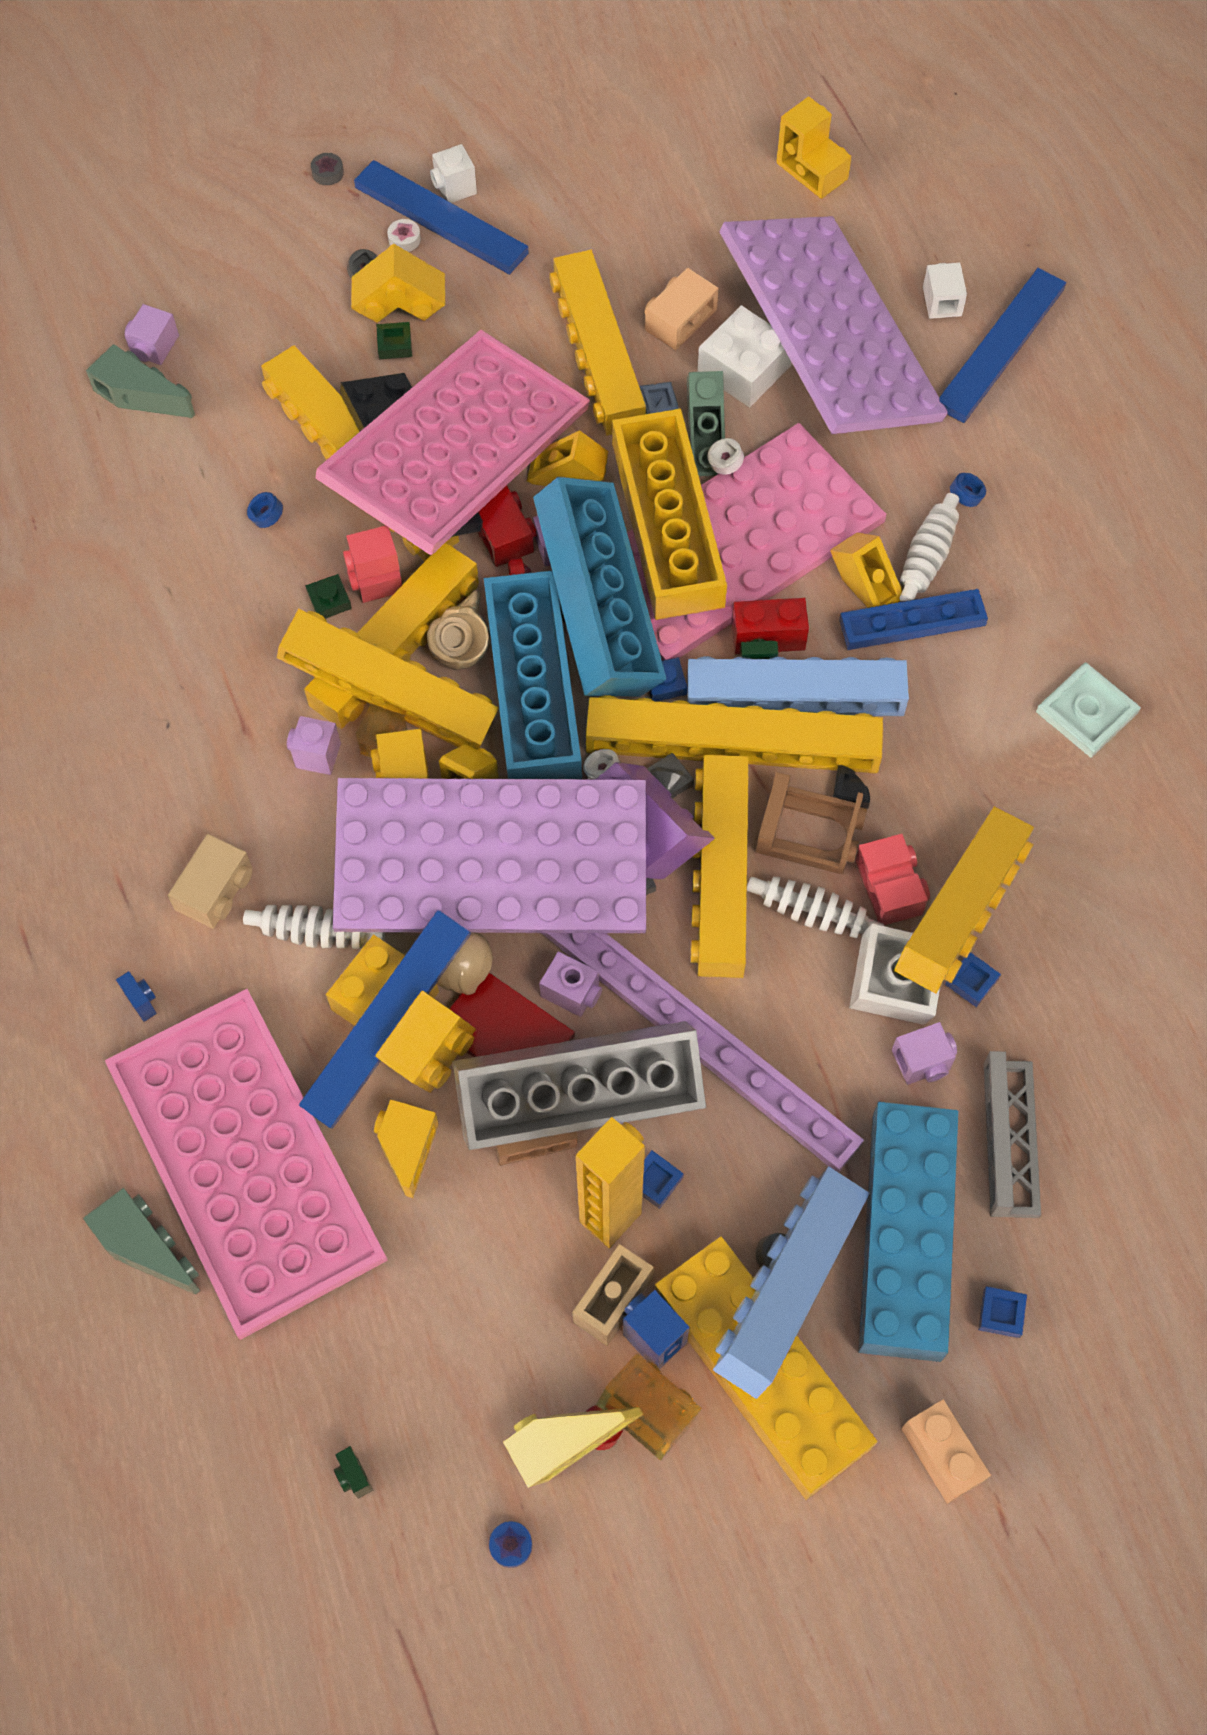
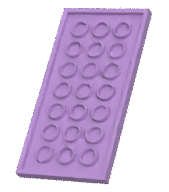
M833 216L723 223L719 233L773 330L776 332L831 434L936 423L944 420L948 413L946 408L939 402V396Z
M338 778L334 932H422L437 910H439L471 933H646V780Z

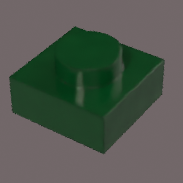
M410 322L376 324L379 360L412 357Z
M339 574L305 585L314 611L324 618L352 609Z
M755 639L750 642H741L740 657L747 659H771L778 657V641Z
M351 1446L335 1454L340 1466L333 1470L344 1493L352 1489L355 1496L359 1499L374 1491Z

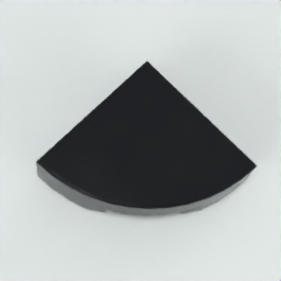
M838 765L833 797L856 803L858 792L863 793L860 807L868 809L870 805L868 787L855 774L854 770Z

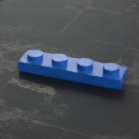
M979 589L842 612L839 618L847 650L986 626L988 621Z

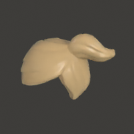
M474 590L459 606L446 609L442 617L435 619L429 626L427 642L430 652L437 661L451 669L461 670L474 666L488 650L490 631L482 616L478 614L481 595L479 591Z
M472 933L437 984L445 990L457 993H464L466 995L475 993L477 986L485 980L492 966V950L487 939L480 933Z

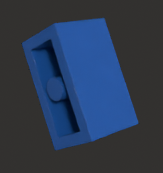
M656 1290L647 1297L642 1293L639 1294L624 1309L627 1315L623 1320V1336L656 1372L687 1344L690 1327Z

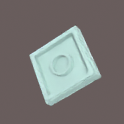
M1085 662L1038 706L1036 713L1092 758L1138 714L1141 707Z

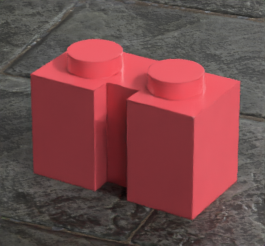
M385 525L347 535L349 550L343 551L352 591H360L363 603L392 596L402 586V579L399 572L398 556L389 527Z
M903 834L859 845L855 862L878 922L888 925L923 915L927 901L930 900V891L924 878L920 879L918 873H914L913 867H917L916 853L912 845H906Z

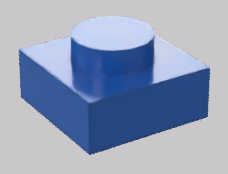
M679 657L662 661L667 680L649 691L651 699L657 702L687 695L688 687Z
M970 952L968 957L961 961L963 964L953 982L949 983L946 981L945 985L977 1008L999 980L1001 974Z
M129 971L116 979L143 1022L157 1014L150 1003L156 997L144 979L136 982Z
M653 1150L644 1159L643 1197L660 1209L682 1181L684 1173Z
M986 1286L983 1290L978 1330L1020 1338L1023 1335L1027 1294Z

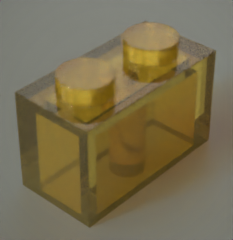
M638 1353L607 1384L596 1404L602 1410L639 1407L643 1415L624 1429L660 1461L691 1427L702 1409L694 1402L688 1392L676 1387L662 1375L660 1369L655 1364L646 1361Z

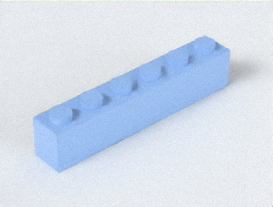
M709 656L688 659L687 702L690 704L709 705L711 703H721L727 707L740 708L759 706L769 710L794 708L800 712L812 713L832 711L840 715L866 713L872 716H904L909 700L907 660H895L888 657L878 660H859L854 657H847L842 660H823L819 657H810L805 660H787L784 657H774L771 659H747L742 657L714 659Z
M829 1166L819 1178L813 1175L809 1178L799 1195L805 1201L801 1207L796 1204L784 1222V1226L789 1229L786 1236L784 1237L780 1234L768 1251L767 1256L773 1260L769 1267L763 1265L750 1285V1287L756 1290L751 1299L746 1296L733 1316V1319L738 1322L735 1330L731 1331L728 1329L715 1349V1352L720 1354V1357L713 1371L756 1399L773 1382L870 1194L868 1191Z

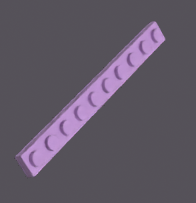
M542 933L571 958L599 971V981L655 1026L686 1021L696 1029L700 1063L827 1166L839 1173L863 1144L864 1140L607 933Z

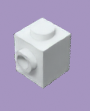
M462 144L432 154L434 169L430 170L431 179L435 188H439L445 200L453 203L477 194L475 166Z
M960 263L927 265L923 291L929 319L962 316L967 292Z

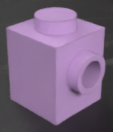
M142 304L133 321L128 322L124 335L129 350L140 361H150L162 365L177 340L179 333L173 314Z
M300 716L296 729L291 728L287 738V749L291 751L295 767L331 775L341 745L336 723Z
M559 951L539 983L540 996L579 1017L583 1015L587 1006L590 1008L595 1006L602 992V987L599 986V971Z
M938 1022L896 1037L892 1052L906 1084L909 1085L925 1078L927 1082H934L949 1074L948 1070L951 1069L956 1058L957 1046L952 1035L949 1032L945 1033L941 1023Z

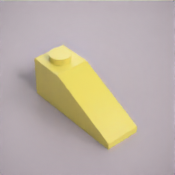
M639 1407L555 1414L542 1418H537L536 1414H532L514 1425L513 1428L516 1433L503 1443L529 1488L548 1482L641 1417L643 1413Z

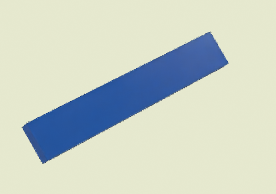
M375 160L354 179L356 189L509 275L529 254L526 244Z
M1040 268L1036 269L939 397V402L944 405L949 416L962 423L967 421L1062 294L1067 282Z
M437 910L299 1103L301 1108L329 1128H334L381 1062V1060L375 1057L377 1052L421 991L427 994L431 992L472 934L470 931Z

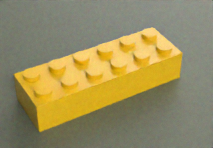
M681 409L612 420V446L655 620L725 608L727 582Z
M720 1236L657 1282L655 1290L690 1327L688 1342L804 1499L807 1500L872 1450L878 1441L797 1335L773 1382L757 1399L713 1371L720 1357V1354L715 1352L719 1341L728 1329L731 1331L735 1330L738 1322L733 1319L737 1308L746 1296L751 1299L756 1291L750 1287L754 1278L722 1236Z

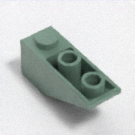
M113 344L86 370L93 391L118 408L188 418L195 416L190 392L181 384L175 385L167 380L157 368H149L129 350L125 352Z
M723 371L689 372L687 376V411L691 449L699 477L716 476L718 473L712 469L707 455L710 447L715 442L725 439Z
M123 1188L83 1218L105 1250L115 1260L195 1295L201 1291L193 1281L199 1276L198 1272L186 1256L180 1260L175 1257L170 1250L176 1244L162 1225L156 1229L152 1226L147 1217L153 1214V1212L139 1194L132 1198Z

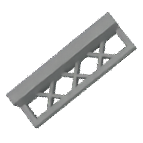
M990 1051L983 1064L990 1216L1039 1218L1041 1216L1033 1062L1006 1061V1052ZM1007 1072H1023L1024 1087L1016 1095L1008 1090ZM1023 1094L1025 1105L1019 1100ZM1012 1105L1025 1116L1026 1125L1018 1133H1015L1010 1128L1009 1108ZM1025 1132L1027 1143L1021 1138ZM1014 1143L1028 1157V1164L1020 1172L1012 1166L1011 1146ZM1027 1171L1029 1175V1182L1023 1177V1175ZM1016 1182L1030 1193V1207L1014 1206L1013 1185Z

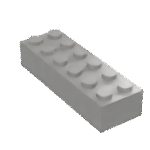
M686 1021L452 1061L463 1139L469 1150L602 1127L611 1117L619 1123L706 1108L697 1031Z

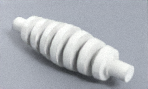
M953 493L946 494L942 504L933 506L923 525L920 526L911 541L903 567L904 571L900 578V583L904 587L899 597L902 602L914 600L917 593H924L948 556L953 540L952 537L954 536L959 519V514L955 509L959 502V497Z
M751 876L747 886V891L762 896L765 899L763 905L769 908L773 900L780 902L777 912L783 915L787 905L794 907L791 919L798 922L801 911L808 912L804 926L812 928L816 916L823 918L819 930L827 931L830 921L837 923L834 933L842 935L845 926L851 928L849 937L857 938L859 933L863 934L871 924L884 926L881 922L869 919V916L866 915L867 909L861 906L857 914L850 912L853 902L847 899L842 909L836 907L839 895L833 892L828 903L822 902L825 888L818 886L814 898L807 896L811 884L803 883L800 893L793 891L796 881L788 879L786 887L783 888L778 886L781 878L773 876L772 881L768 880L767 882Z
M267 905L262 912L245 910L243 917L244 925L260 927L262 934L272 937L276 929L277 939L286 941L291 931V942L301 945L305 935L306 946L311 948L317 947L320 935L322 948H331L335 937L337 948H347L350 939L352 940L353 949H361L363 943L368 942L373 934L383 941L385 938V932H334L333 910L327 909L323 918L321 906L313 905L308 915L306 905H297L294 914L291 905H282L279 914H277L276 905Z

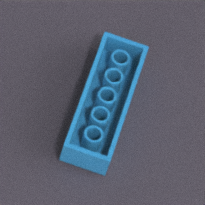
M557 477L536 494L533 499L584 695L641 697L667 679L614 483Z
M544 571L484 578L508 779H582V761L559 595L553 572Z
M885 1102L877 1103L872 1116L868 1192L870 1194L867 1198L858 1353L941 1362L948 1354L959 1110Z

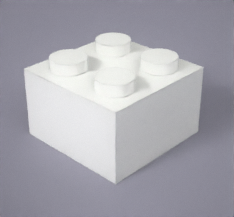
M741 305L699 347L697 372L723 371L724 391L750 408L791 366V360L771 324Z
M871 924L861 938L849 1008L925 1025L936 1015L940 989L935 994L894 971L904 947L913 933Z

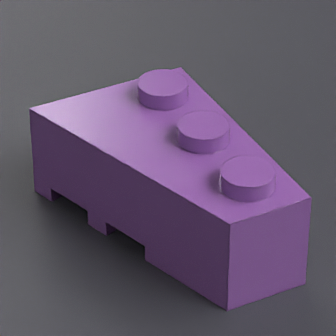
M615 762L595 779L646 780V878H666L715 839L709 831H704L692 819L693 815L687 809L681 808L671 798L672 794L644 766Z

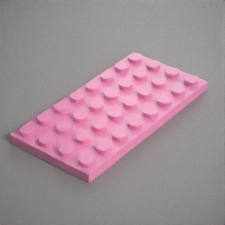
M480 330L317 468L316 479L432 555L587 411L590 400L486 332Z
M797 423L744 457L741 467L735 472L727 475L718 474L701 485L727 582L725 608L655 620L633 529L627 532L661 660L680 658L729 626L732 622L734 602L768 600L832 557L830 549L857 532L868 534L885 522L887 514L800 423Z
M248 989L105 1060L231 1325L240 1340L388 1261L314 1116L299 1106L304 1097Z

